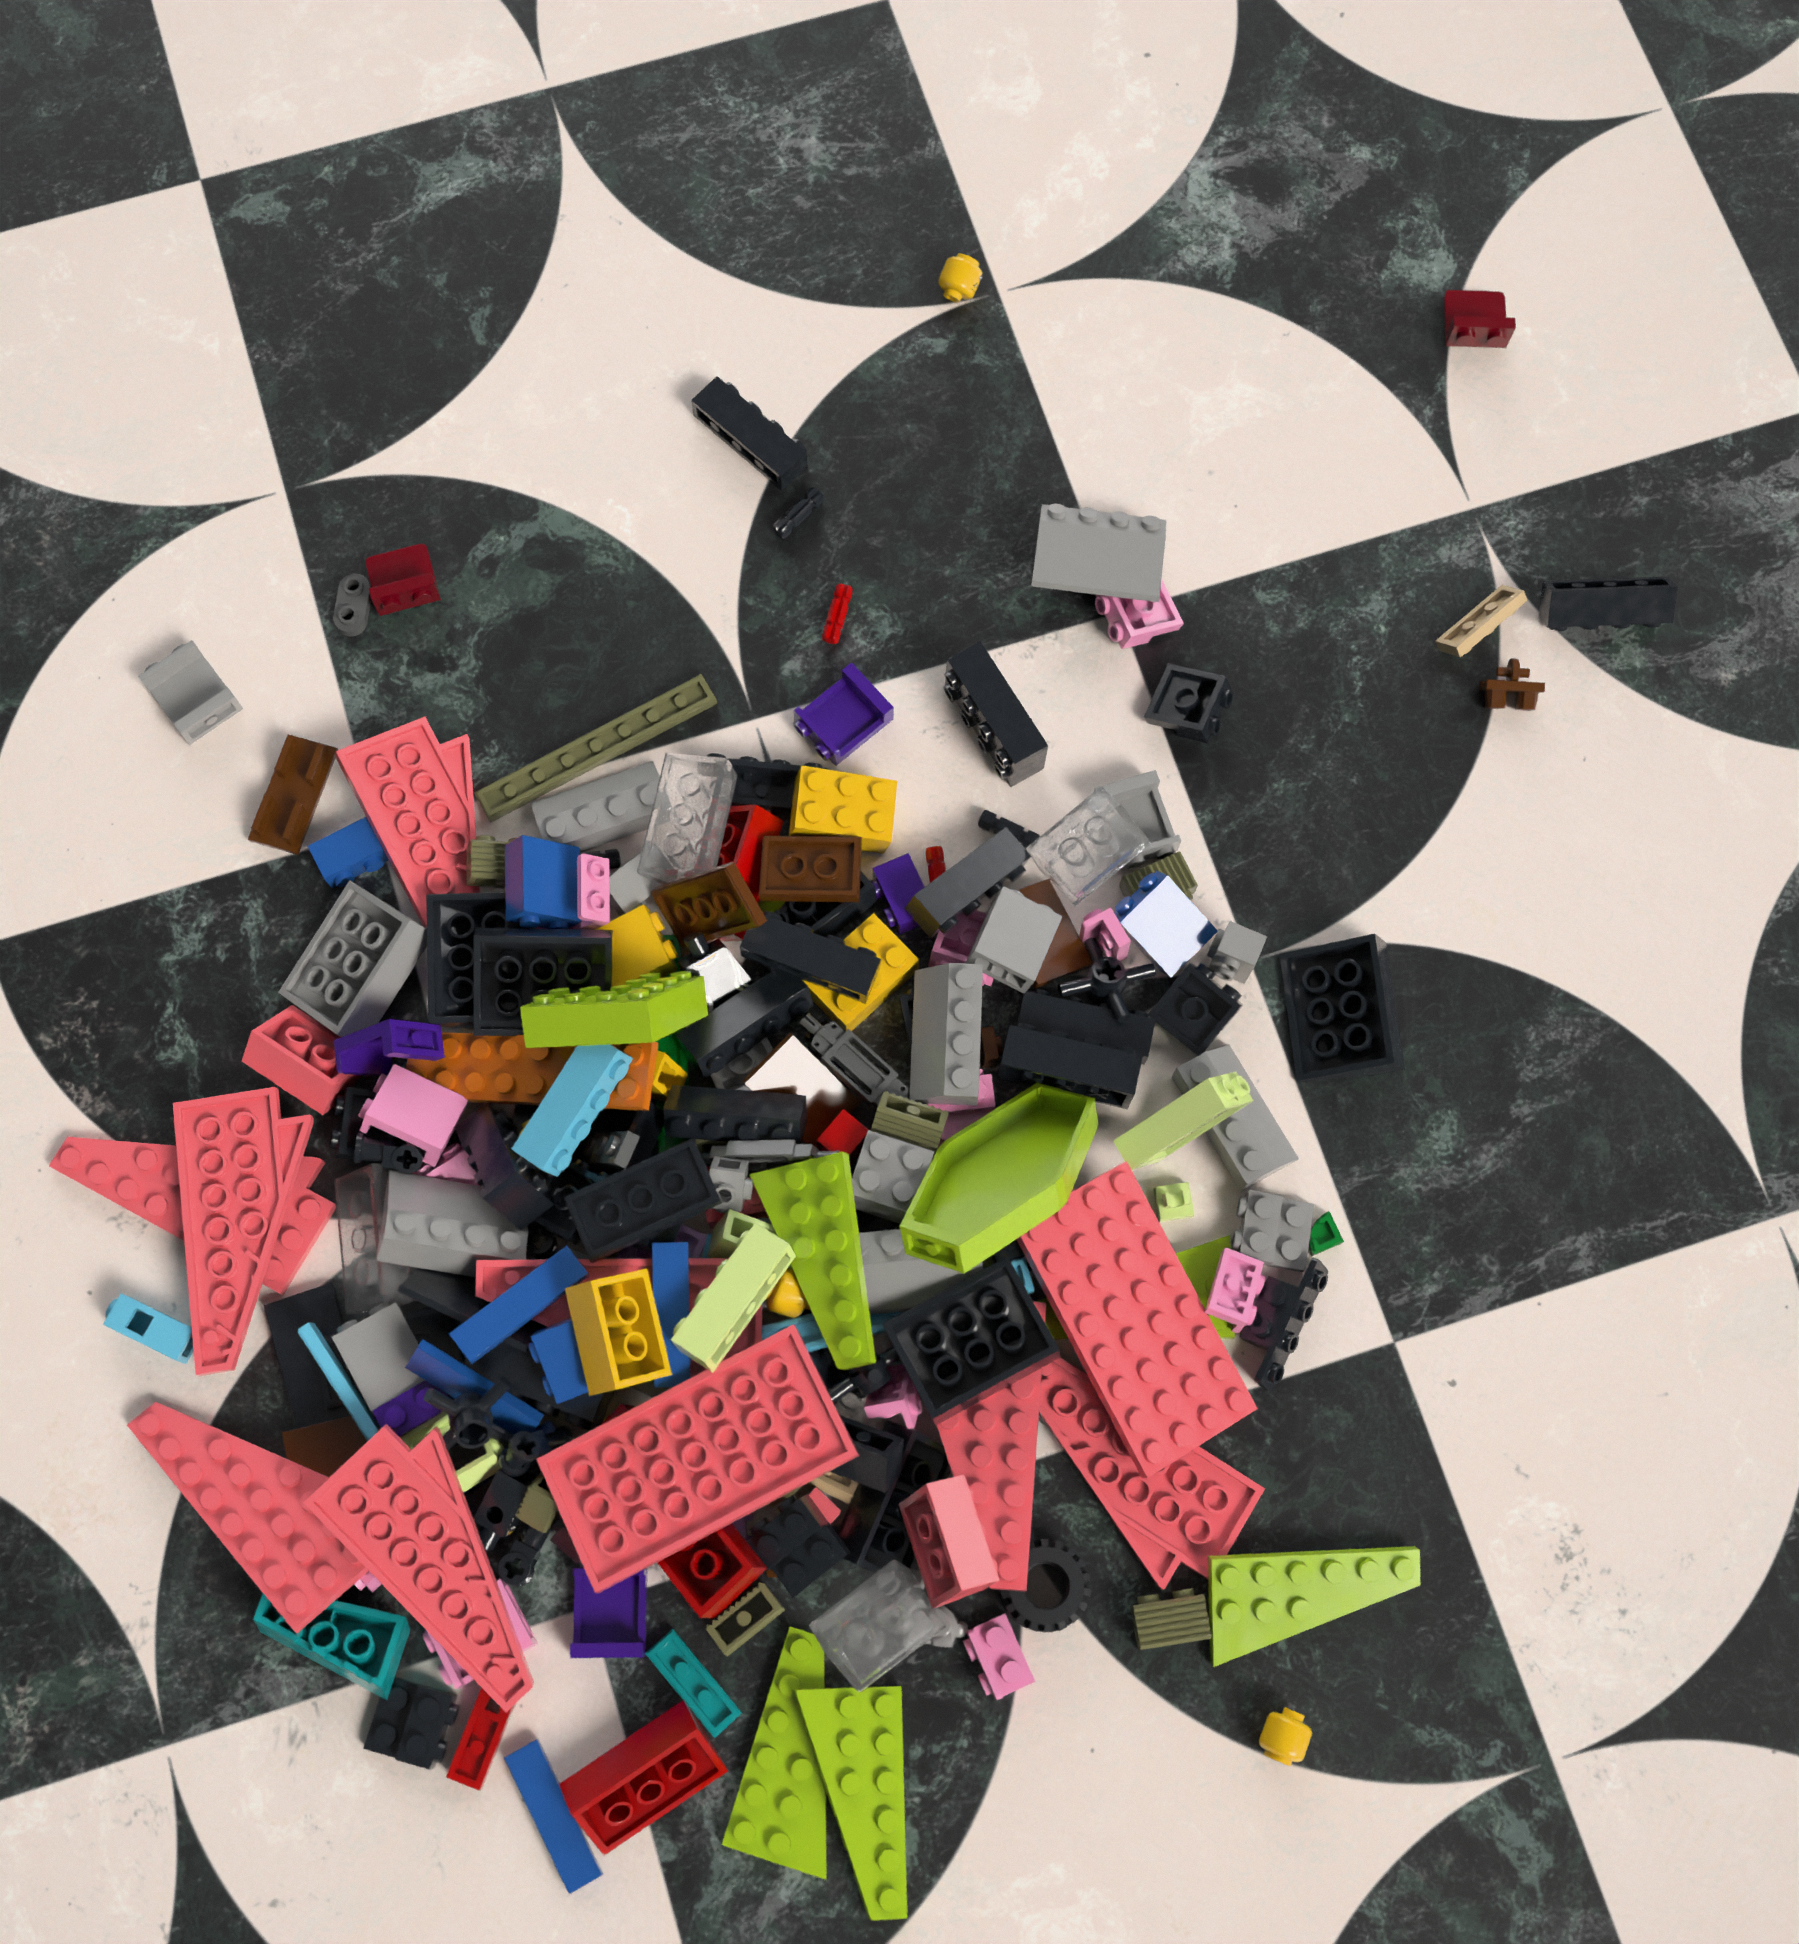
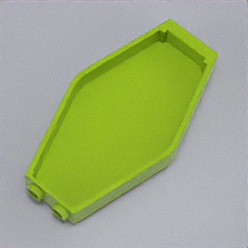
M1036 1083L946 1139L938 1147L899 1226L905 1254L964 1274L1060 1211L1069 1199L1099 1126L1095 1098Z

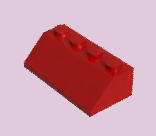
M756 804L714 808L693 875L734 862L758 903L760 901L759 885L763 836H780L784 821ZM746 931L717 939L721 941H742Z
M683 1700L562 1781L559 1786L570 1814L605 1856L724 1775L728 1770L700 1722Z

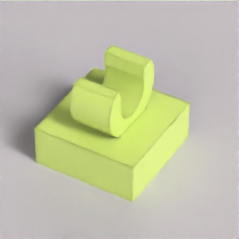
M1189 1182L1154 1188L1159 1222L1192 1218L1194 1216Z

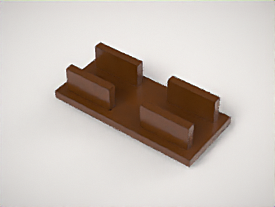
M290 734L287 735L271 781L252 824L248 837L250 842L299 855L334 764L335 752L338 748Z

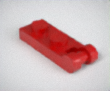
M482 1687L446 1775L448 1779L479 1791L483 1788L513 1709L516 1706L515 1704L507 1712L500 1708L499 1713L487 1709L492 1698Z

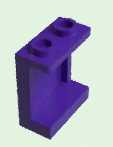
M851 662L842 670V678L803 710L799 706L793 710V726L803 738L808 736L815 743L814 748L823 760L829 759L837 766L894 720V707Z
M388 1019L334 1040L337 1072L342 1074L380 1077L383 1073L388 1076L393 1067L392 1057L430 1061L445 1058L441 1025Z
M583 1564L581 1568H573L572 1576L575 1577L573 1643H570V1658L646 1657L647 1568L600 1593L594 1592Z

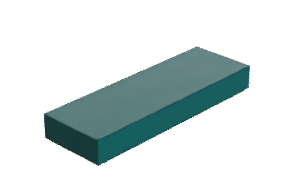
M674 1629L670 1630L645 1653L714 1738L743 1713Z

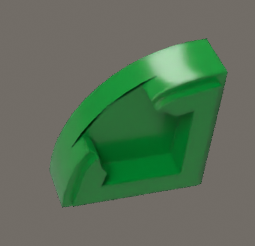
M1330 1211L1320 1216L1315 1221L1316 1223L1313 1224L1314 1226L1311 1227L1308 1247L1311 1257L1344 1242Z

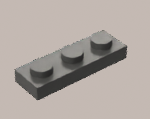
M630 1131L595 1133L594 1137L590 1136L583 1147L582 1154L585 1155L583 1161L593 1169H626L640 1136Z

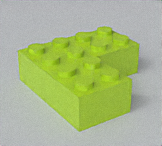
M691 971L671 973V977L660 978V973H647L640 975V979L625 981L626 985L613 986L611 991L601 992L599 986L579 989L580 993H570L569 988H558L549 990V994L532 997L533 1002L520 1007L525 1048L653 1043L708 1016L704 976H691Z

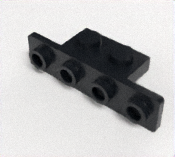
M718 753L699 756L698 764L701 773L731 776L728 806L756 804L765 810L791 812L795 777L801 765H792L790 762L780 759L773 760L772 762H762L749 756L731 759ZM817 763L804 764V766L828 770V768H823L822 765Z
M1311 1259L1298 1287L1268 1276L1254 1306H1257L1255 1318L1250 1326L1245 1325L1239 1335L1244 1342L1267 1350L1255 1376V1381L1268 1392H1272L1275 1384L1281 1381L1284 1374V1365L1289 1354L1293 1353L1298 1346L1299 1333L1304 1323L1308 1322L1313 1314V1304L1319 1292H1322L1327 1285L1328 1269L1319 1259Z

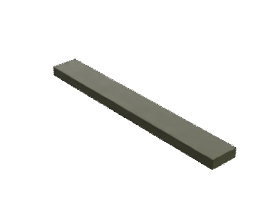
M702 674L474 792L491 823L716 705L717 699Z

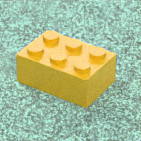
M801 765L794 782L789 836L862 837V851L884 854L892 842L897 780Z
M874 913L844 939L846 946L858 949V947L870 949L877 954L876 957L881 959V967L866 1004L804 981L809 988L813 1002L845 1032L848 1029L854 1030L915 974V970H919V959Z
M647 1269L596 1279L565 1288L589 1396L672 1375Z

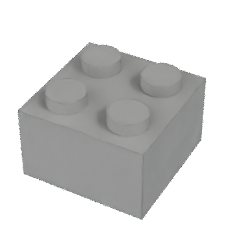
M868 1130L852 1177L856 1210L901 1224L929 1168L934 1151Z

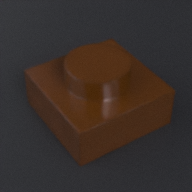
M993 1026L981 1028L980 1038L981 1067H995L999 1056L1003 1054L1002 1041L1000 1036H995Z

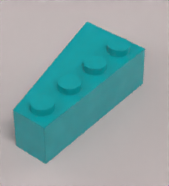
M264 1593L253 1618L261 1633L385 1700L388 1699L410 1633V1627L404 1616L336 1600L300 1632L296 1633Z

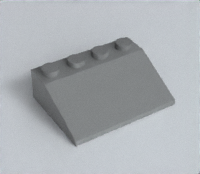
M1042 504L1031 586L1159 602L1167 520L1159 519L1155 516H1131L1124 512L1108 513L1096 511L1092 508L1076 509L1068 508L1061 504Z
M349 880L278 993L341 1037L379 1023L426 949L427 928Z
M389 1170L376 1261L476 1277V1260H526L528 1226L523 1230L518 1229L486 1202L480 1193L484 1189L482 1186Z

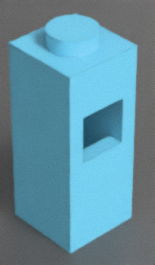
M120 1293L118 1299H114L109 1304L105 1313L106 1320L103 1325L178 1362L187 1364L193 1353L192 1327Z

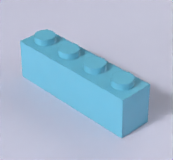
M612 1044L577 1046L517 1139L512 1150L542 1171L558 1177L561 1171L570 1164L572 1154L580 1141L584 1140L589 1134L591 1124L599 1111L603 1110L608 1104L610 1094L617 1083L626 1076L629 1064L633 1058Z

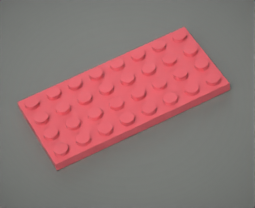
M1127 1161L1072 1190L1067 1203L1060 1211L1016 1239L1142 1478L1152 1476L1258 1409L1210 1317L1204 1313L1205 1308Z
M793 1324L720 1362L713 1373L707 1369L537 1458V1462L594 1592L600 1593L858 1457L859 1454L797 1327Z

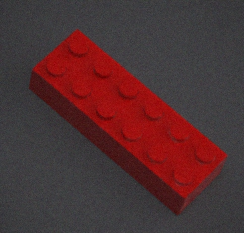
M622 1403L600 1425L636 1406ZM732 1523L657 1562L700 1618H716L767 1569L766 1565Z

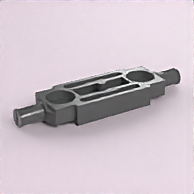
M810 1013L801 1020L800 1024L814 1035L810 1049L821 1058L820 1062L869 1107L873 1105L875 1108H878L882 1094L885 1091H888L889 1094L894 1093L896 1096L901 1095L902 1098L906 1097L909 1089L897 1079L899 1074L851 1030L848 1029L845 1032L834 1021L823 1026ZM849 1041L853 1042L861 1051H863L888 1075H884L875 1065H873L854 1046H852L849 1043ZM831 1060L835 1061L845 1072L843 1073ZM859 1083L870 1095H867L856 1084Z
M795 1140L728 1141L727 1146H712L710 1153H701L706 1167L711 1166L714 1156L749 1160L747 1178H751L749 1174L838 1153L839 1150L819 1151L812 1144H796Z

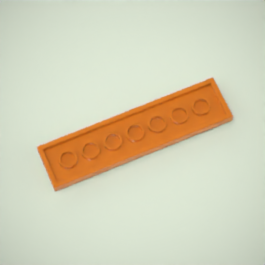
M442 1032L445 1058L437 1061L407 1058L406 1069L464 1096L468 1102L540 1105L577 1046L525 1048L524 1035L474 1036V1033ZM658 1042L612 1044L631 1056L633 1060L629 1064L626 1076L617 1083L610 1094L609 1102L604 1109L649 1111Z

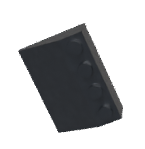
M505 892L427 894L428 1024L441 1025V1027L474 1029L476 928L523 927H520L519 923L506 921Z
M476 928L474 933V1036L524 1035L520 1007L533 1002L532 997L549 994L548 991L552 989L569 988L570 993H580L579 989L599 986L601 992L611 991L613 930Z
M1374 933L1279 954L1297 1082L1374 1076L1405 1070L1387 945L1383 939Z
M1008 1256L882 1324L935 1426L1060 1358V1349Z
M423 1268L416 1269L398 1289V1292L462 1323L491 1303L476 1296V1277ZM530 1320L502 1342L523 1352H530L529 1343L533 1342L531 1336L536 1331L548 1326Z

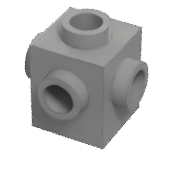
M714 1156L709 1174L722 1201L721 1204L713 1207L717 1212L725 1214L728 1209L742 1211L745 1200H751L753 1179H747L749 1160Z

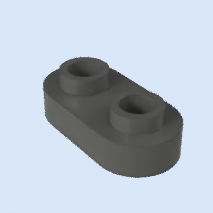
M361 574L345 576L340 581L333 621L338 631L349 637L361 634L368 623L371 606L369 588L372 587L367 578ZM359 585L357 590H349L352 586ZM347 614H354L351 619H344Z

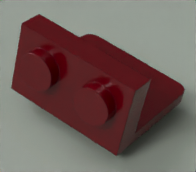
M1446 291L1444 295L1446 346L1507 347L1516 329L1515 317H1506V303L1503 292Z
M425 544L412 545L370 556L366 559L365 564L372 587L369 588V592L379 616L441 600L431 559Z

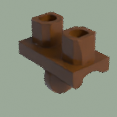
M1510 658L1507 667L1496 668V676L1506 677V680L1487 679L1486 681H1480L1479 691H1485V708L1505 709L1506 692L1516 693L1515 710L1533 711L1536 708L1538 694L1545 691V683L1518 681L1519 678H1529L1530 669L1520 668L1519 659Z

